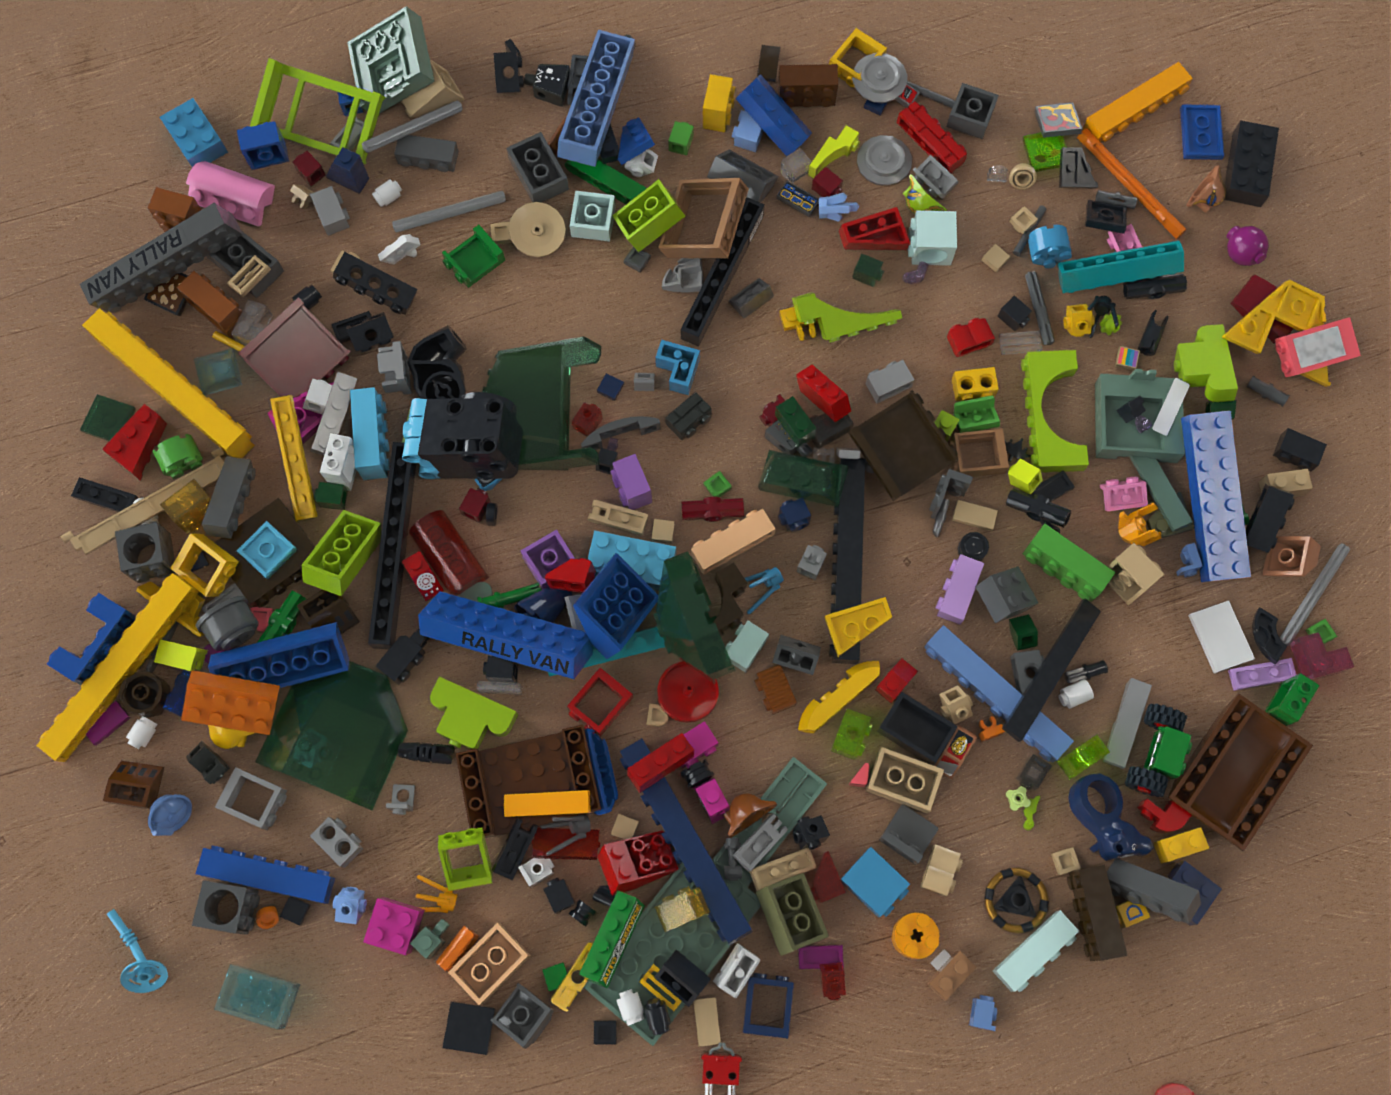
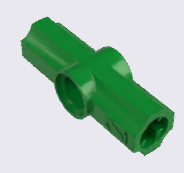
M292 590L280 609H276L271 614L268 620L269 625L258 642L290 634L295 628L296 618L300 614L297 605L306 600V598Z

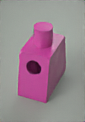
M710 778L693 787L711 823L714 824L724 819V814L729 811L730 806L715 778Z

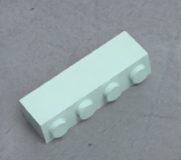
M1061 910L1055 911L992 971L1010 992H1021L1029 985L1027 980L1031 976L1037 977L1045 969L1043 965L1048 960L1054 961L1061 954L1059 950L1064 945L1068 947L1077 939L1075 935L1079 930Z

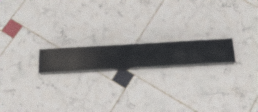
M1086 598L1081 600L1002 727L1005 732L1018 742L1022 741L1101 613Z

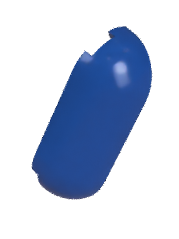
M585 729L601 810L594 812V814L603 815L612 811L615 801L618 800V790L605 739L601 740L596 733L593 734L595 730Z

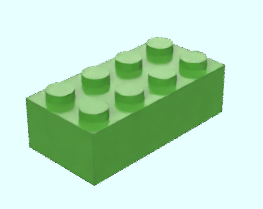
M1045 523L1022 553L1028 562L1039 565L1043 568L1044 573L1056 577L1064 587L1072 588L1080 598H1086L1090 602L1102 593L1116 573Z

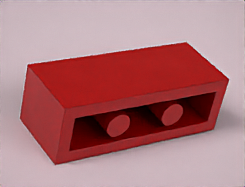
M813 364L796 374L800 392L834 422L852 412L848 394Z
M680 733L627 768V775L638 792L641 793L694 757V749L683 733Z

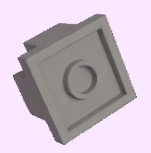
M401 341L392 342L393 346L379 348V353L377 354L378 370L380 374L385 373V382H382L385 393L402 391L404 395L412 394L407 364L408 356Z

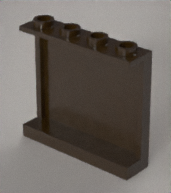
M913 390L864 423L855 426L848 433L892 501L897 500L958 460L956 449L952 444L949 446L945 440L947 438L945 432L941 427L937 428L933 422L935 421L933 414L929 410H925L922 405L924 403L923 399L918 393L915 394Z
M279 498L240 524L237 530L233 532L231 539L220 538L214 542L239 561L231 578L250 605L259 608L267 605L270 601L269 599L275 595L284 593L293 582L297 583L303 579L301 565L315 548ZM266 521L298 549L269 579H266L237 552Z

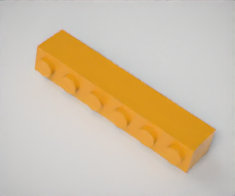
M1177 62L1087 117L1083 129L1087 128L1100 142H1106L1116 132L1119 131L1121 133L1127 129L1129 124L1139 122L1147 113H1154L1163 103L1165 105L1170 103L1176 95L1186 93L1190 88L1189 85L1193 78L1180 62Z

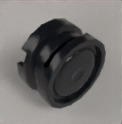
M970 532L959 542L957 548L958 555L960 556L961 554L977 561H982L988 553L989 542L981 533Z
M706 759L702 763L699 761L691 765V767L680 773L682 779L688 782V789L714 776V773L708 768L709 764Z

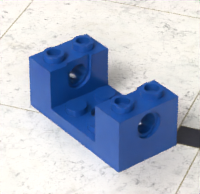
M100 593L89 601L86 611L106 624L97 631L96 638L91 645L84 649L83 656L80 658L59 646L57 650L51 653L46 664L79 685H82L86 679L91 677L95 672L96 665L106 658L109 649L122 638L123 631L136 620L134 614Z

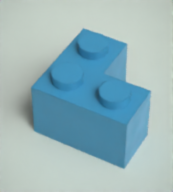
M661 340L655 357L656 367L672 371L669 379V390L689 396L700 361V350Z

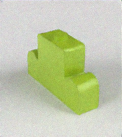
M1223 324L1200 327L1197 331L1195 342L1178 344L1174 360V371L1178 372L1179 379L1188 383L1189 387L1206 386L1204 395L1212 402L1235 401L1238 390L1228 342L1222 338L1225 334Z
M440 676L430 695L431 703L438 710L445 711L436 729L437 733L449 739V744L459 749L461 746L471 750L479 749L488 729L497 737H505L511 731L518 717V713L515 710Z

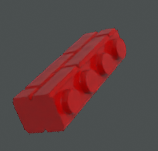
M914 101L898 114L897 124L950 174L964 164L967 157L965 147L961 144L958 145L953 140L952 134L949 131L945 132L941 128L940 122L928 114L925 106L919 105Z

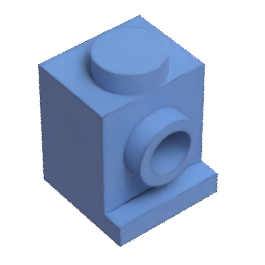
M980 995L979 999L973 998L969 1026L995 1031L996 1026H991L992 1021L995 1022L997 1016V1008L994 1007L993 997Z

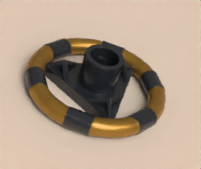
M1008 868L994 875L987 885L984 897L985 907L992 921L1001 929L1011 933H1025L1034 930L1044 920L1048 912V893L1043 882L1034 873L1022 868ZM1012 876H1018L993 906L994 891L998 883ZM1022 877L1036 886L1040 894L1041 900L1037 915ZM995 910L1034 919L1020 925H1013L1007 923Z

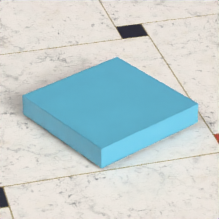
M266 521L237 552L266 579H269L298 549Z

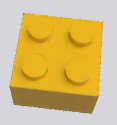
M710 74L703 105V129L725 132L726 126H730L731 110L734 109L736 86H733V78Z

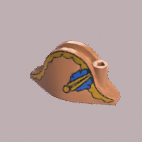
M1219 165L1215 166L1199 184L1186 205L1187 207L1197 205L1206 213L1211 207L1218 206L1223 202L1226 188L1221 178V167Z

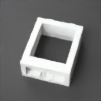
M330 433L320 473L327 483L342 484L348 491H351L357 471L354 461L353 440L348 436Z

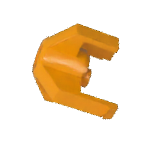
M1151 503V505L1142 507L1128 516L1124 511L1121 512L1118 522V533L1121 539L1130 545L1135 543L1140 546H1146L1161 539V532H1157L1155 529L1147 531L1146 522L1142 517L1157 510V505Z

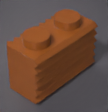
M778 664L756 673L757 679L754 680L758 692L762 691L765 699H762L766 711L771 710L772 715L796 706L797 701L781 665Z

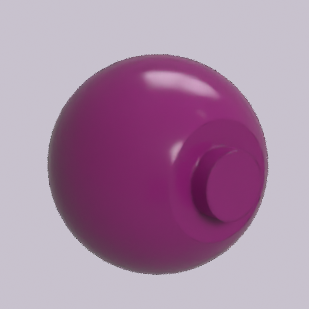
M1235 226L1227 233L1228 255L1235 263L1242 266L1260 264L1265 260L1269 241L1261 229L1254 226L1242 228Z

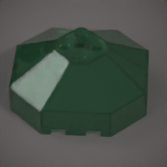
M689 551L664 560L656 607L657 613L653 615L657 623L658 632L665 641L664 644L668 654L673 653L715 684V679L732 673L736 669L731 662L714 622L717 616L710 618L708 612L711 611L709 606L712 603Z

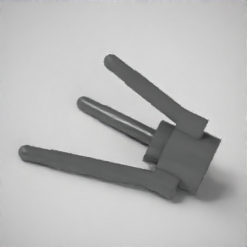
M582 814L578 816L554 817L552 821L556 823L541 825V829L569 826L571 833L577 834L548 851L546 855L550 856L573 842L586 838V832L591 830L588 816Z

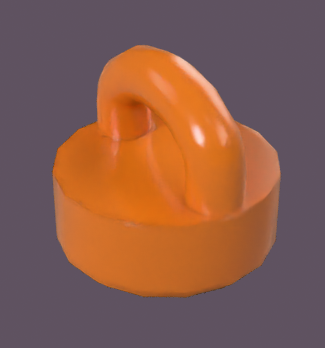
M275 906L263 907L255 916L257 925L262 929L272 928L279 921L278 911Z

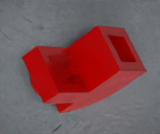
M1149 799L1141 801L1137 806L1141 811L1140 814L1145 819L1154 821L1150 829L1158 833L1176 831L1182 828L1192 816L1172 800L1167 803L1163 810Z

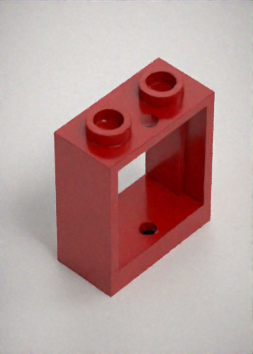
M600 667L567 705L570 711L568 715L576 722L581 720L586 724L585 729L595 730L593 734L597 733L601 737L634 697L630 691ZM598 681H601L618 695L621 700L598 726L576 706Z

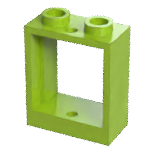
M470 828L465 831L448 832L438 835V852L449 891L492 883V865L483 828ZM479 844L483 864L457 869L452 868L449 849Z

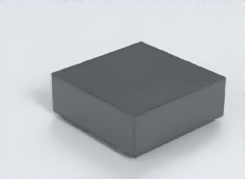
M633 247L624 259V264L641 273L650 260L651 255L643 250L638 252Z

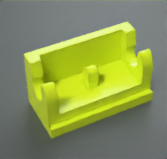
M160 640L154 662L188 671L195 670V667L196 670H201L208 650Z

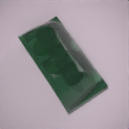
M769 450L758 489L798 499L803 497L807 501L838 507L849 468L846 465Z

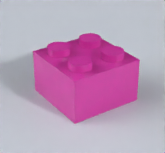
M386 897L377 898L363 942L402 955L412 953L413 946L410 943L417 936L425 909Z

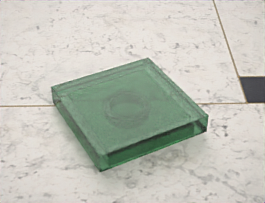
M97 394L80 431L110 441L134 415L136 408Z

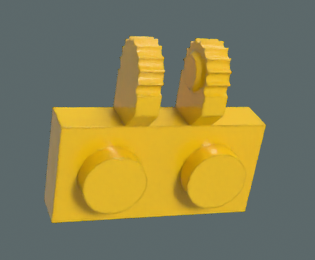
M794 307L780 310L779 314L784 331L796 329L799 341H802L805 337L802 327L808 326L811 338L816 337L814 324L818 323L817 318H815L816 322L804 325V322L797 321Z

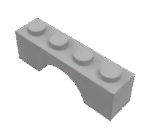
M337 372L311 452L324 456L330 433L339 434L351 399L350 390H354L357 378Z

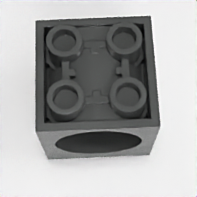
M158 522L115 531L120 570L138 583L149 581V578H165L170 576L171 573H175L170 569L175 561L171 533ZM155 544L153 556L147 562L138 564L140 552L145 547Z
M203 880L192 926L248 935L249 931L253 929L255 922L253 913L254 909L259 905V890ZM232 892L238 900L239 908L235 918L229 923L224 924L218 916V905L223 897Z

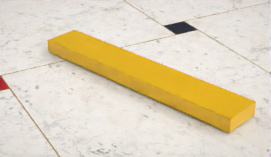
M293 396L272 398L270 401L295 520L318 517Z

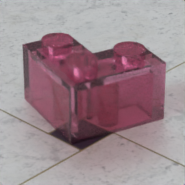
M1319 632L1299 637L1290 644L1301 674L1312 681L1354 668L1347 647L1326 652Z

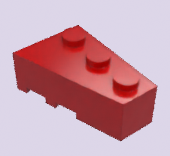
M898 207L844 223L838 231L845 250H907L910 245Z
M143 404L102 450L141 481L143 477L142 472L146 464H149L151 460L150 455L154 447L158 445L167 423L146 404Z

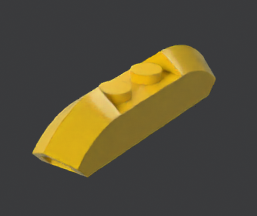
M879 661L862 662L846 671L849 679L843 678L836 685L838 689L833 693L828 691L820 698L821 703L813 699L802 713L798 731L815 733L876 681L880 675Z

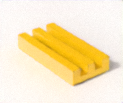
M653 964L639 982L657 998L664 1000L672 1011H675L682 1001L652 975L653 971L658 973L660 969ZM648 978L676 1001L673 1005L648 984L646 980Z

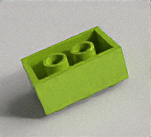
M658 179L612 216L627 240L640 252L683 219L685 214L667 188Z

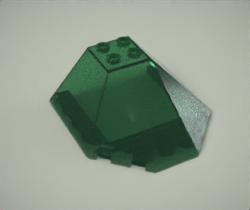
M349 661V670L291 685L272 725L270 735L267 736L255 763L373 810L398 755L399 744L403 743L408 732L388 676Z

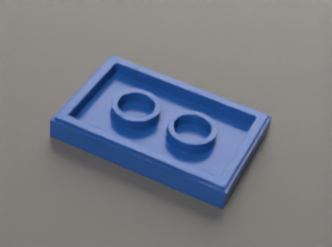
M1182 104L1180 115L1184 159L1222 160L1224 158L1220 105Z

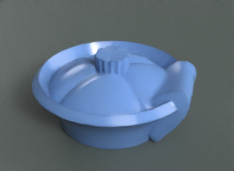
M180 794L163 795L156 799L150 808L148 816V826L152 835L172 836L175 831L180 829L191 815L192 803L190 799Z

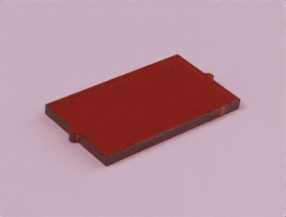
M538 828L534 840H532V858L597 860L598 848L601 846L599 842L600 830L591 829L590 832H586V838L579 839L556 853L547 856L546 853L577 834H572L570 829Z

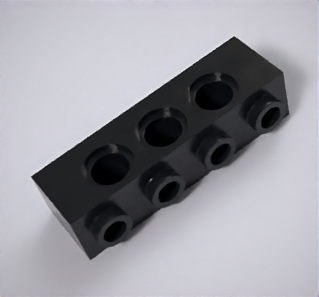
M345 251L333 272V278L338 284L353 288L359 295L371 297L375 303L390 307V310L396 314L402 313L406 315L418 290ZM359 273L361 278L354 279L351 274ZM376 282L380 287L374 289L370 287L369 283ZM393 291L398 297L391 298L387 293Z

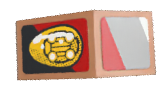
M958 725L934 766L943 769V774L952 779L962 765L977 736Z

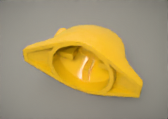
M208 725L211 740L216 746L223 749H230L235 746L245 747L247 736L254 734L253 732Z

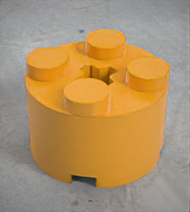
M910 913L899 918L893 927L891 935L895 949L910 959H921L931 955L938 947L940 937L936 923L928 915L922 913ZM913 930L915 932H919L920 936L918 937V942L916 939H911V935H913Z

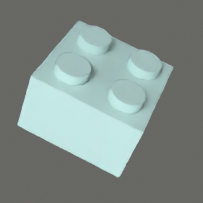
M575 191L570 220L571 237L610 242L614 220L612 215L615 214L616 208L615 196Z

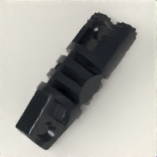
M400 743L398 747L400 758L427 763L432 761V763L451 764L453 759L451 755L455 752V746L432 745V743Z

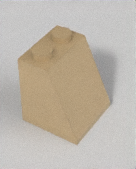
M431 59L435 82L400 101L405 105V112L411 119H416L454 101L461 103L465 100L449 72Z

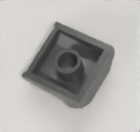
M518 983L498 1013L490 1021L519 1045L527 1049L546 1028L554 1010Z

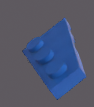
M639 117L631 119L622 128L618 160L621 165L655 145Z

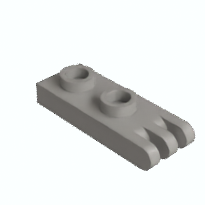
M774 813L766 818L733 855L747 872H750L788 830L786 826H783L779 831L777 830L782 824L779 819L773 825L771 824L776 818Z

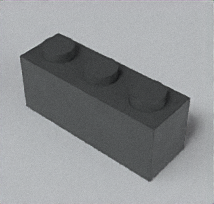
M408 135L397 140L394 155L397 163L405 167L416 166L425 170L430 168L441 172H454L459 151L455 141Z

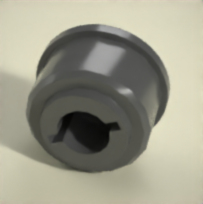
M236 596L219 603L197 621L196 628L199 632L204 633L214 650L227 651L235 649L247 642L255 634L259 622L248 607L249 602L245 596Z

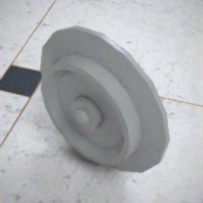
M877 53L866 55L857 62L854 71L859 74L861 73L862 79L860 81L853 77L856 91L863 98L872 102L886 103L895 100L903 93L907 85V72L904 65L897 58L886 53L882 56H875Z
M880 135L872 137L862 144L857 154V165L860 173L868 181L876 185L889 186L899 183L908 175L912 166V156L909 148L901 140L893 136Z

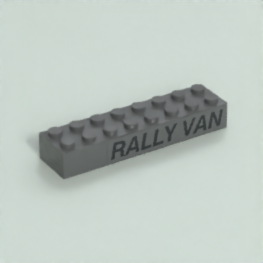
M213 203L80 283V287L89 305L106 312L115 313L120 311L124 305L135 302L144 293L153 291L154 287L159 284L168 282L174 275L185 272L194 263L203 261L204 257L209 254L218 252L224 245L235 242L243 233L234 215Z

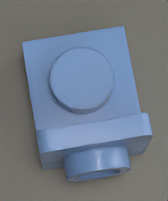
M1195 543L1186 545L1180 554L1181 560L1186 566L1181 567L1176 573L1177 576L1191 577L1196 575L1203 565Z

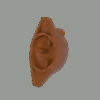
M741 794L734 798L730 804L729 811L724 814V817L731 825L728 832L729 838L757 822L774 809L777 803L775 801L761 800L752 794Z

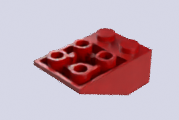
M663 830L603 845L597 857L612 896L616 895L617 891L623 893L632 891L678 871L679 868L670 846L667 845L662 836Z

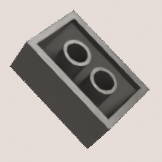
M730 149L715 156L707 175L709 179L741 178L749 188L746 197L758 202H762L779 177Z

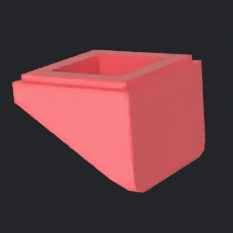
M865 763L849 783L850 786L865 787L868 784L869 763Z

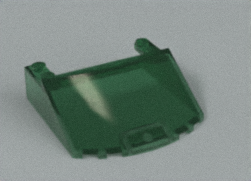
M578 337L497 352L494 357L497 360L493 368L488 370L487 375H489L487 386H483L482 392L500 395L511 400L517 406L516 420L524 431L518 470L568 471V468L599 465V454L595 449L569 450L571 367L596 364L601 357V345L586 337Z

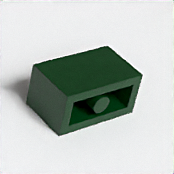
M793 396L776 406V418L797 447L815 437L817 428Z

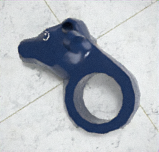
M1090 774L1080 778L1072 785L1068 796L1071 811L1097 838V842L1089 848L1092 853L1099 850L1100 856L1105 861L1129 856L1142 857L1152 851L1153 843L1151 839L1141 835L1132 824L1121 820L1123 808L1122 793L1110 777L1102 774ZM1088 787L1096 789L1102 795L1106 806L1104 814L1098 812L1089 802L1087 795Z

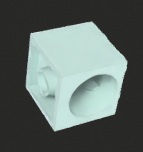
M916 211L915 218H911V227L908 229V238L911 239V245L908 247V257H911L912 265L951 266L957 249L956 211Z

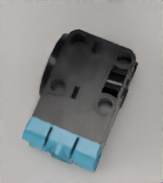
M486 392L466 393L454 399H412L409 420L403 425L405 443L402 459L409 463H419L418 475L424 479L513 478L518 472L524 433L522 426L516 420L517 406L505 397Z

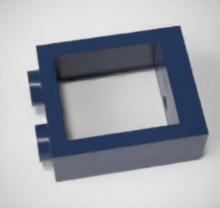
M754 973L753 977L749 978L743 1033L788 1039L794 982H789V977L776 976L775 980L767 979V974ZM754 983L787 987L783 1028L750 1024Z

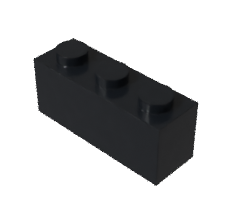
M1265 483L1246 528L1247 546L1269 553L1270 549H1274L1278 540L1276 535L1279 529H1283L1286 518H1284L1286 512L1291 510L1295 501L1292 493Z

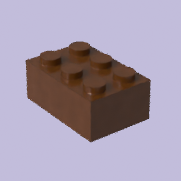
M837 64L779 65L778 95L790 108L795 106L806 108L811 106H835L838 91Z

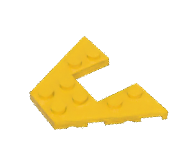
M1287 280L1226 332L1222 338L1255 354H1259L1263 349L1274 319L1298 331L1324 325L1326 322V314L1324 312L1325 296L1292 280ZM1327 366L1300 374L1325 387L1331 385V382L1328 381Z

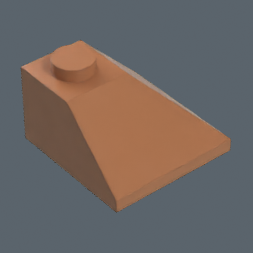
M1276 536L1278 538L1276 546L1266 554L1262 575L1305 577L1317 566L1321 546L1310 536Z

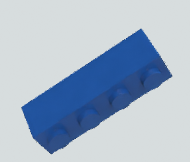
M761 74L735 98L787 157L812 134Z

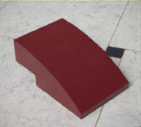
M1252 275L1230 304L1244 318L1274 292L1277 287L1257 275ZM1274 319L1267 337L1274 344L1275 339L1289 335L1294 328Z

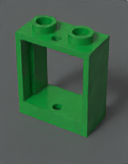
M1299 673L1280 684L1265 712L1285 726L1299 721L1320 685Z

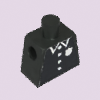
M540 64L538 65L536 75L525 74L524 85L533 86L535 98L563 107L568 89L570 66Z

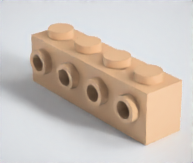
M763 509L749 512L746 515L747 518L741 521L735 520L724 531L717 530L711 534V538L708 540H700L693 545L691 555L703 575L775 535L776 529Z

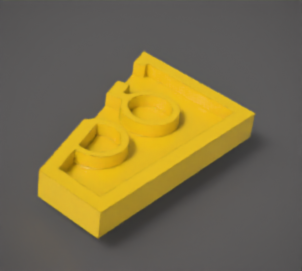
M886 597L825 615L824 618L837 656L839 657L892 619Z

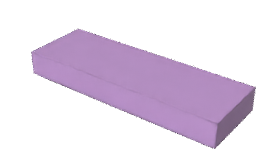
M1292 658L1279 660L1276 664L1267 662L1228 670L1233 691L1280 683L1297 675Z

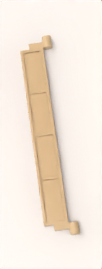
M221 448L211 452L213 460L74 537L71 531L60 537L64 543L70 541L76 551L82 549L86 555L114 540L116 538L115 531L136 527L218 481L224 461L221 459L224 452Z

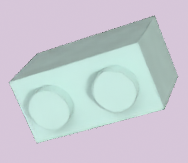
M750 621L738 627L735 635H737L734 642L729 641L723 651L726 653L725 660L745 673L769 637V633Z

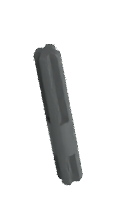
M1035 271L1028 272L1025 278L1044 345H1051L1055 342L1038 276Z

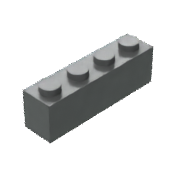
M226 456L202 522L206 536L231 539L233 532L237 530L239 515L244 511V500L250 493L251 480H254L256 476V469L253 468L251 459Z
M1115 858L1107 871L1112 895L1128 899L1133 904L1143 905L1155 913L1160 912L1170 916L1175 921L1189 924L1201 905L1199 890L1118 858Z

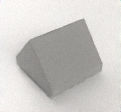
M635 373L634 391H654V373Z

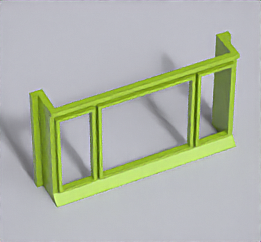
M269 58L250 126H257L271 121L283 75L290 76L299 80L285 130L279 128L283 138L338 155L342 147L347 149L360 100L370 102L356 150L363 164L366 165L365 161L368 153L363 150L362 143L373 137L381 105L386 97L380 93L369 92ZM305 82L354 97L340 148L292 133Z

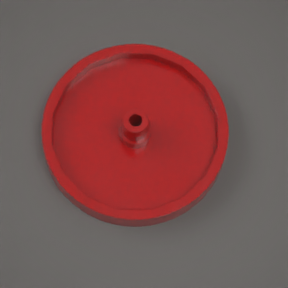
M681 661L669 666L661 675L657 686V698L663 711L674 720L685 723L697 722L707 717L713 711L719 697V686L714 674L706 666L694 661Z

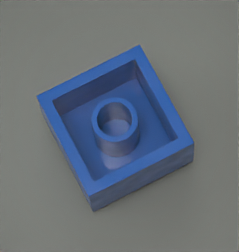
M275 121L265 122L252 127L247 126L237 130L241 152L251 170L289 162L285 140Z

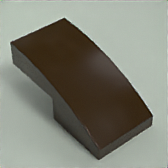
M761 46L757 77L761 74L766 81L776 82L780 47Z

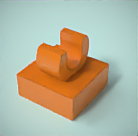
M991 716L989 718L991 722L989 727L984 724L983 720L979 721V727L983 730L978 734L981 742L1000 736L1005 732L1002 729V724L996 726L995 717Z

